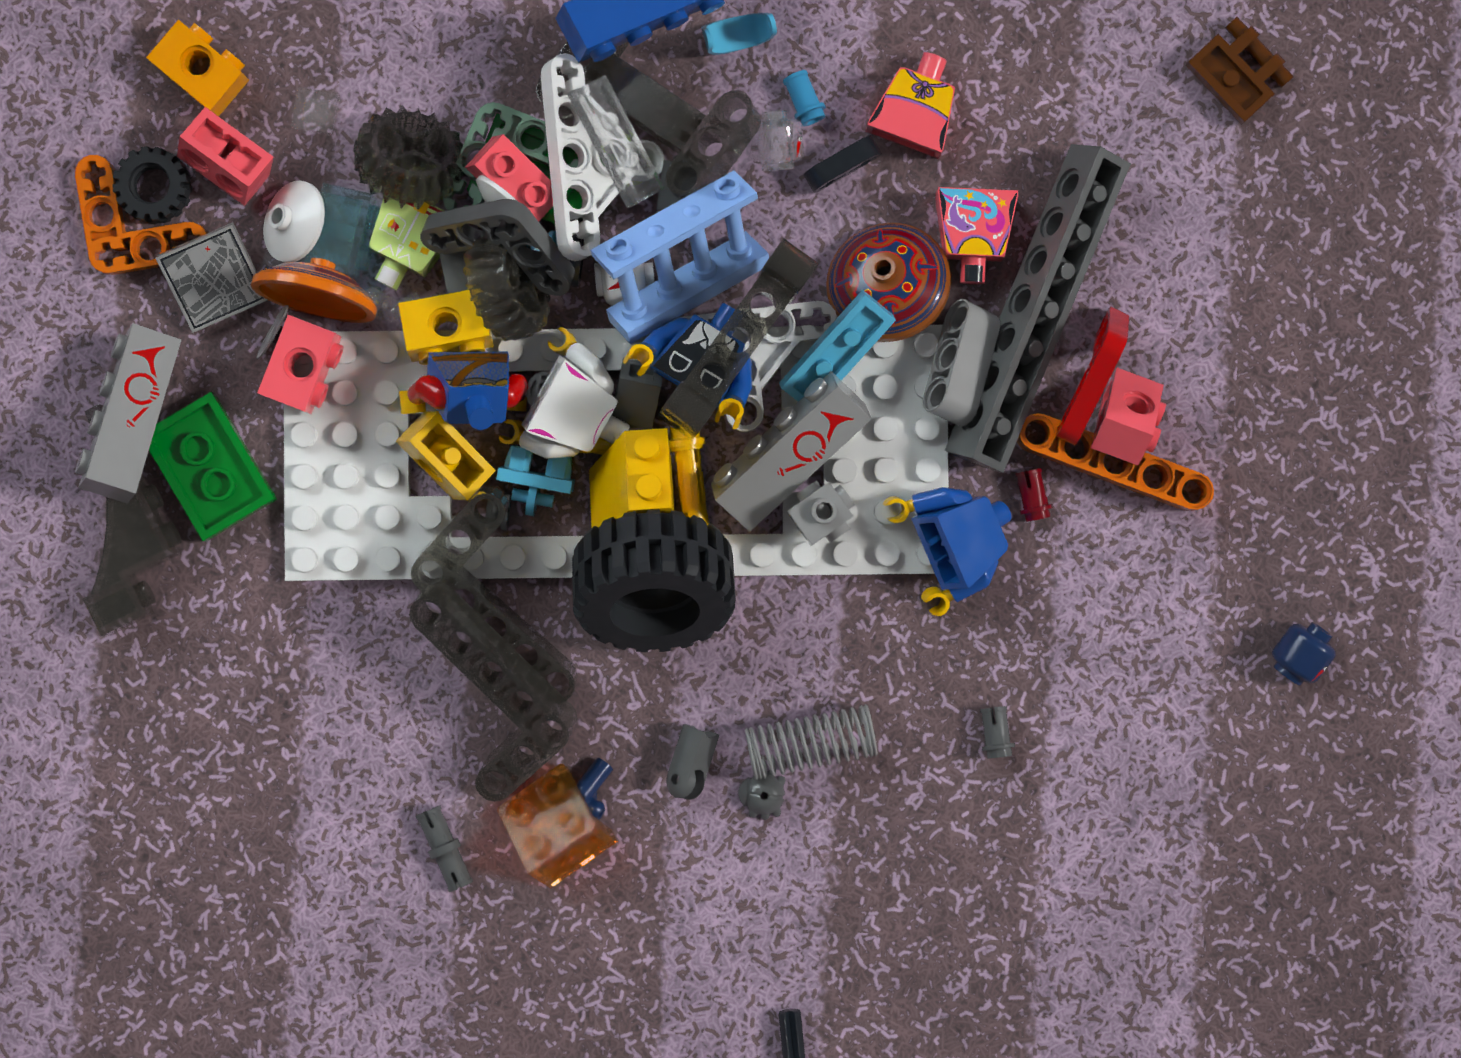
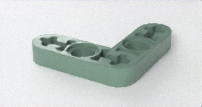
M492 102L480 107L474 117L445 188L443 201L446 209H457V203L452 197L454 194L461 195L467 184L465 180L459 179L461 173L473 181L477 179L465 166L467 165L469 155L474 151L481 150L486 144L485 142L475 141L477 135H480L484 140L487 136L489 127L484 122L486 117L493 118L496 113H500V119L505 124L503 129L496 128L492 137L504 134L527 158L549 166V157L545 156L548 153L545 121L500 103ZM532 127L539 128L545 135L542 146L534 150L527 149L521 142L524 131ZM573 159L571 164L567 165L577 168L579 160ZM472 183L469 190V197L474 201L472 205L484 203L485 200L479 188Z

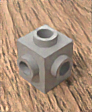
M816 480L796 495L800 503L787 511V514L809 545L812 546L824 537L831 543L851 528L846 521L853 517L849 509L855 504L841 485L833 488L831 483L828 482L821 487ZM823 504L829 507L831 514L828 519H821L817 516L816 508L818 505Z

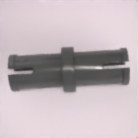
M438 805L431 810L416 815V819L419 821L431 848L428 854L431 859H436L447 884V889L449 892H452L459 887L462 888L472 883L473 879L470 877L458 850V847L461 846L459 839L453 838L441 811L442 808Z

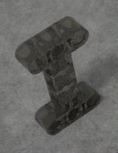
M566 42L557 55L566 53L574 56L568 42ZM629 42L615 47L616 52L601 61L594 62L591 58L589 64L583 67L586 94L589 97L592 95L678 154L669 166L665 179L667 187L678 201L726 175L760 128L761 118L759 112L746 93L739 90H731L724 93L706 116L619 58L629 45ZM560 68L556 70L557 75L563 76L565 82L569 80L568 75L562 74ZM540 77L536 85V94L540 102L543 104L542 84ZM559 107L558 114L560 120H568L574 117V114L568 107ZM739 109L747 110L742 120L737 122L730 121V117L735 111ZM722 143V147L717 154L713 156L705 155L706 149L711 144ZM697 177V181L691 189L680 190V186L686 178Z
M783 238L756 278L757 281L686 380H682L660 410L658 418L693 441L717 408V402L787 304H791L819 263ZM756 296L768 297L774 306L772 315L766 318L756 316L750 307L751 300ZM733 330L744 332L749 340L748 349L741 353L731 351L725 342L726 335ZM708 365L718 366L724 374L723 384L716 388L705 386L700 378L701 370Z

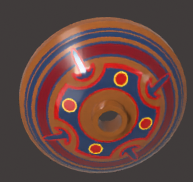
M882 223L857 232L838 249L827 273V296L830 305L838 317L863 289L890 311L896 319L880 337L878 342L899 341L920 333L940 315L949 297L951 272L942 248L926 232L907 224ZM887 266L891 268L887 275L881 276L877 274L878 270L882 267Z

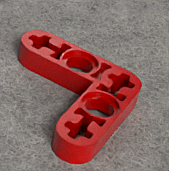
M1111 306L1106 311L1094 339L1092 359L1063 415L1056 432V437L1073 445H1076L1126 346L1129 314Z

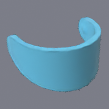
M771 13L747 14L718 20L701 27L707 52L713 55L727 54L757 46L769 41L777 34L776 22Z

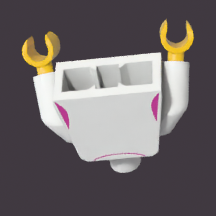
M563 327L558 328L566 336V341L562 346L556 347L549 340L547 342L548 347L559 354V357L524 421L507 419L504 422L513 425L515 435L512 439L499 435V440L503 444H519L521 448L546 459L574 457L581 450L591 452L599 437L613 444L624 431H629L630 428L629 424L612 416L618 400L612 395L614 383L601 359L581 343L576 342L575 336Z

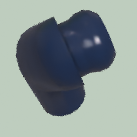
M600 758L594 760L576 784L575 810L581 818L586 817L593 823L599 821L605 812L604 804L597 800V790L613 771L612 767Z

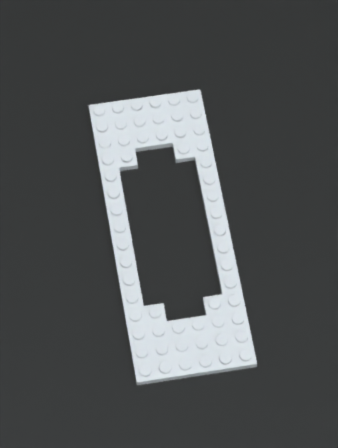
M929 325L920 333L899 341H877L842 380L866 404L872 418L823 464L824 485L828 482L831 483L833 488L841 485L855 504L849 509L853 517L846 521L851 529L831 543L824 537L810 546L787 514L788 510L800 503L796 496L799 492H793L782 502L783 534H723L732 548L734 576L935 574L911 518L917 515L916 511L909 513L905 521L893 523L887 520V518L898 516L902 511V506L900 503L884 506L883 502L892 496L907 501L911 500L914 494L940 487L949 488L948 452L945 451L948 443V421L926 411L923 407V396L943 325ZM789 326L765 327L766 332L772 337H781L789 329ZM795 326V336L803 335L801 326ZM824 326L814 327L816 332H822ZM737 327L732 336L742 341L747 335V327ZM616 328L567 329L575 336L576 342L581 343L601 359L607 371H620L623 358H625L631 347L634 346V343L630 344ZM558 329L491 330L494 347L486 348L485 352L508 351L509 372H550L559 354L551 350L547 342L549 340L556 347H560L565 343L566 336ZM437 330V334L440 336H450L456 330ZM332 331L342 337L339 344L343 345L344 349L335 369L329 368L324 383L328 385V391L320 408L314 407L312 414L284 404L285 581L572 578V556L574 555L576 545L584 536L452 537L451 496H410V456L396 442L409 428L410 414H401L399 391L408 390L420 377L427 375V365H421L419 361H411L406 350L403 331ZM647 337L641 338V339H640V344H641ZM816 341L802 342L796 346L779 368L781 369V380ZM305 355L296 360L294 371L298 377L308 376L313 370V360L310 356ZM781 389V410L789 406L793 407L798 403V401ZM425 403L426 412L438 411L429 404ZM821 504L816 508V514L819 518L828 519L830 517L831 511L828 506Z

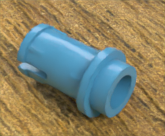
M807 70L795 72L783 79V83L787 87L797 111L794 115L796 121H801L805 127L817 123L826 117L823 111L826 105L824 102H819L808 77Z

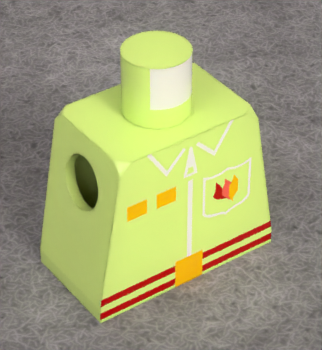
M391 183L387 186L369 242V248L373 252L385 257L375 280L397 291L407 270L425 278L440 259L439 253L423 245L420 234L428 216L444 210Z

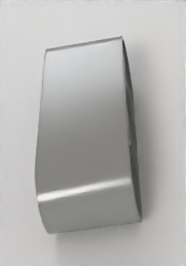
M965 299L957 300L950 307L943 323L923 396V407L926 411L961 427L972 421L979 407L1000 329V320L996 315Z

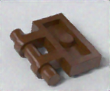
M1236 17L1225 27L1236 39L1231 45L1218 33L1186 63V66L1242 125L1275 95L1265 84L1264 81L1271 77L1282 88L1294 76L1284 67L1283 64L1286 61L1278 53L1273 55L1257 38L1260 35L1253 26L1248 28ZM1244 49L1261 66L1256 73L1239 56Z

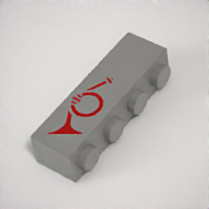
M134 323L125 335L118 334L111 353V357L117 359V363L113 373L106 372L99 392L100 396L106 397L102 412L94 411L87 434L93 435L94 438L90 450L83 448L76 466L75 473L82 475L78 488L127 504L136 494L181 339Z
M832 371L823 379L818 378L807 387L804 397L793 407L789 406L783 409L777 415L773 423L774 425L762 436L757 435L746 444L743 454L732 464L727 463L716 472L711 483L715 501L750 532L872 420L866 404Z

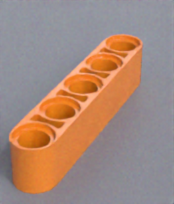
M1036 413L1027 416L1016 441L1023 450L1181 510L1192 511L1202 509L1213 499V483L1207 476L1146 452L1139 465L1123 460V468L1118 474L1108 472L1104 466L1106 453L1091 448L1094 433L1085 429L1080 437L1085 448L1084 454L1080 459L1070 458L1064 449L1066 441L1056 437L1061 420L1045 414ZM1036 422L1044 427L1046 437L1042 444H1032L1026 438L1025 430L1029 423ZM1148 466H1154L1161 472L1162 481L1156 489L1150 488L1144 483L1143 472ZM1188 480L1197 483L1201 490L1200 498L1195 503L1186 501L1182 494L1183 486Z

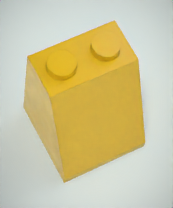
M667 428L624 431L589 469L591 528L594 526L600 527L604 520L611 517L615 519L621 518L624 513L636 511L637 514L647 513V510L660 509V513L674 511L672 463Z

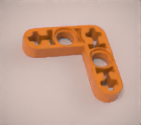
M88 155L78 162L75 168V179L88 256L91 265L96 270L107 275H116L157 268L159 265L156 259L145 260L140 254V245L145 239L150 237L157 238L161 244V254L170 250L169 242L165 236L168 233H171V240L173 241L186 239L187 232L190 230L197 237L208 233L202 226L194 222H182L126 232L122 207L116 200L117 195L113 192L112 185L116 184V179L113 178L114 166L107 159L99 155ZM93 164H96L101 170H106V175L99 177L100 190L103 192L110 190V196L97 195L88 199V193L96 194L94 182L85 178L86 173L92 172ZM101 204L110 205L114 212L112 221L106 226H97L92 219L94 209ZM130 240V253L135 261L134 263L129 264V257L126 255L113 258V265L110 267L107 262L99 260V254H103L106 251L105 246L110 244L111 249L115 251L128 250L125 241Z

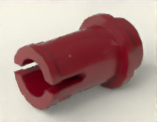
M1041 468L1015 473L1024 509L1020 510V514H1025L1026 522L1051 517L1049 509L1053 507L1052 504H1048Z

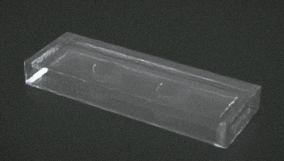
M606 75L567 95L627 208L665 188Z

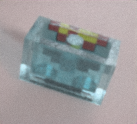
M323 183L320 194L325 208L324 224L317 243L306 255L304 262L310 263L311 258L326 259L336 264L335 270L359 280L360 271H367L370 265L372 250L366 245L369 232L374 230L381 207L376 206L377 199L371 193Z

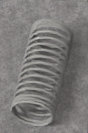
M866 704L859 706V719L855 708H850V722L844 709L840 711L841 725L844 729L846 723L854 757L857 761L859 759L858 745L851 729V725L852 727L854 726V720L864 757L867 759L868 754L870 757L878 755L871 715ZM832 711V728L835 731L837 726L845 760L849 762L848 743L844 739L838 715L835 711ZM823 712V730L826 733V729H828L835 759L839 764L841 762L839 745L837 741L835 742L828 715ZM814 714L813 729L816 735L817 730L819 732L826 762L830 766L832 763L830 747L825 742L820 720ZM805 716L803 720L804 732L808 736L809 731L817 765L821 768V750L819 745H816L810 720ZM795 718V734L797 738L800 734L808 767L812 769L811 749L809 746L807 748L800 720ZM786 720V736L788 740L791 737L799 770L803 771L802 751L800 748L798 751L792 725L789 720ZM777 721V738L779 742L780 739L782 740L789 770L793 773L795 771L793 754L791 750L790 752L788 750L782 725ZM768 723V740L770 744L771 741L773 743L780 772L784 775L786 772L784 756L782 752L779 753L772 725ZM860 723L861 725L864 724L866 738L862 733ZM759 725L758 739L761 746L763 742L771 775L775 777V758L773 754L770 756L764 730ZM746 727L745 734L754 779L758 780V778L762 779V777L765 779L767 777L766 760L764 756L761 759L753 728L750 727L748 729Z

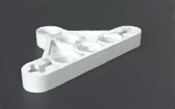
M564 53L557 55L544 64L541 70V84L556 241L558 249L568 260L579 261L591 256L590 250L600 245L598 217L627 182H645L659 175L662 172L665 157L661 148L654 142L628 139L586 94L585 76L581 63H578L573 55ZM560 68L562 74L568 75L569 80L565 82L563 76L557 75V69ZM563 91V96L559 97L558 94ZM560 106L568 107L574 114L573 126H567L560 120L558 114ZM564 147L572 148L578 155L577 168L570 167L565 163L562 156ZM601 149L610 151L614 156L615 167L613 170L607 169L601 163L599 157ZM638 151L646 153L650 158L651 169L649 172L642 170L638 166L636 161ZM568 188H573L580 193L583 200L581 209H575L568 203L566 197ZM580 217L583 218V221L578 223V220L570 221ZM576 234L578 238L584 239L585 245L581 247L579 242L573 241L572 235Z
M811 301L737 310L744 315L741 321L746 324L748 329L746 337L741 341L746 345L744 352L750 357L752 363V390L747 402L752 403L756 407L757 418L752 424H740L735 430L748 433L760 426L764 414L762 389L799 343L817 341L835 321L837 315L830 304L824 301ZM816 309L821 310L822 316H829L830 323L824 324L822 332H816L814 325L801 326L803 335H794L796 322L792 311H801L800 320L812 318L813 310ZM716 313L700 314L698 316L710 323ZM781 314L788 320L789 329L785 335L772 337L766 332L764 324L770 315ZM683 316L682 318L690 319L692 316ZM640 339L634 342V345L640 344ZM726 414L728 423L733 427L734 418Z

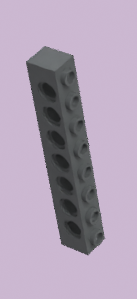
M1070 145L999 317L1000 329L976 415L967 425L962 427L954 426L945 448L946 452L976 466L1004 473L1131 163L1101 146Z

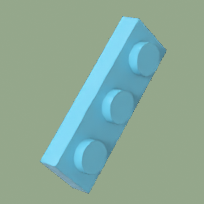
M862 289L779 382L781 389L799 402L804 397L807 387L818 378L823 379L831 371L842 381L896 321L894 315Z

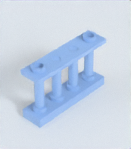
M734 170L590 250L592 257L613 279H618L623 300L609 307L606 311L610 323L630 344L770 265L768 252L746 231L744 232L740 209L757 200V192ZM724 218L729 240L709 251L705 228ZM689 238L694 260L674 271L669 248ZM653 258L658 280L638 291L633 268Z

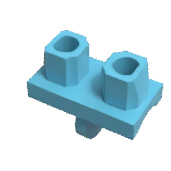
M511 445L504 466L498 467L496 480L529 486V491L513 488L511 497L513 501L526 503L525 515L534 516L537 505L553 507L554 495L539 493L540 488L568 494L573 492L576 479H571L572 457L550 458L547 461L546 472L539 473L530 471L533 453L520 446Z

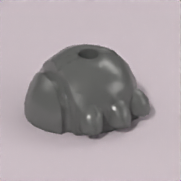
M769 770L765 779L762 777V779L758 778V780H755L753 775L752 778L748 777L741 783L738 796L743 806L748 807L750 817L755 818L760 814L763 820H767L770 814H773L775 817L781 815V806L784 802L783 796L785 795L784 784L786 780L784 776L773 777ZM762 792L768 793L767 799L760 797Z

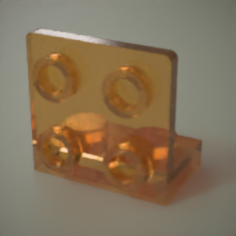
M562 763L497 808V812L527 873L549 888L554 887L618 842L612 829L592 815L568 767Z

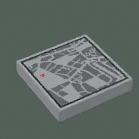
M233 222L163 252L155 258L192 333L267 301V299L257 294L251 288L253 276L257 271Z

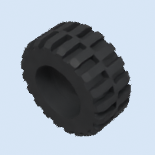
M660 509L647 510V513L637 514L636 511L624 513L621 518L615 519L611 517L604 520L600 527L594 526L574 549V555L572 556L573 612L582 628L589 635L593 634L596 640L604 644L610 642L615 648L622 650L634 648L636 652H648V650L659 649V652H665L679 646L683 649L693 646L695 641L700 640L703 642L711 638L714 631L719 632L725 626L734 612L736 594L731 545L714 525H707L702 518L695 515L690 518L686 517L683 512L673 510L670 513H660Z

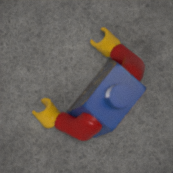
M508 351L428 352L427 375L420 377L408 390L399 391L401 414L426 412L425 403L439 411L446 423L470 424L474 429L484 430L493 423L506 421L507 410L527 411L526 395L528 381L520 374H512L509 377Z

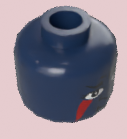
M1311 622L1308 628L1301 624H1293L1272 651V655L1277 661L1274 668L1299 686L1303 682L1315 683L1336 656L1335 649L1328 643L1333 636L1314 622Z

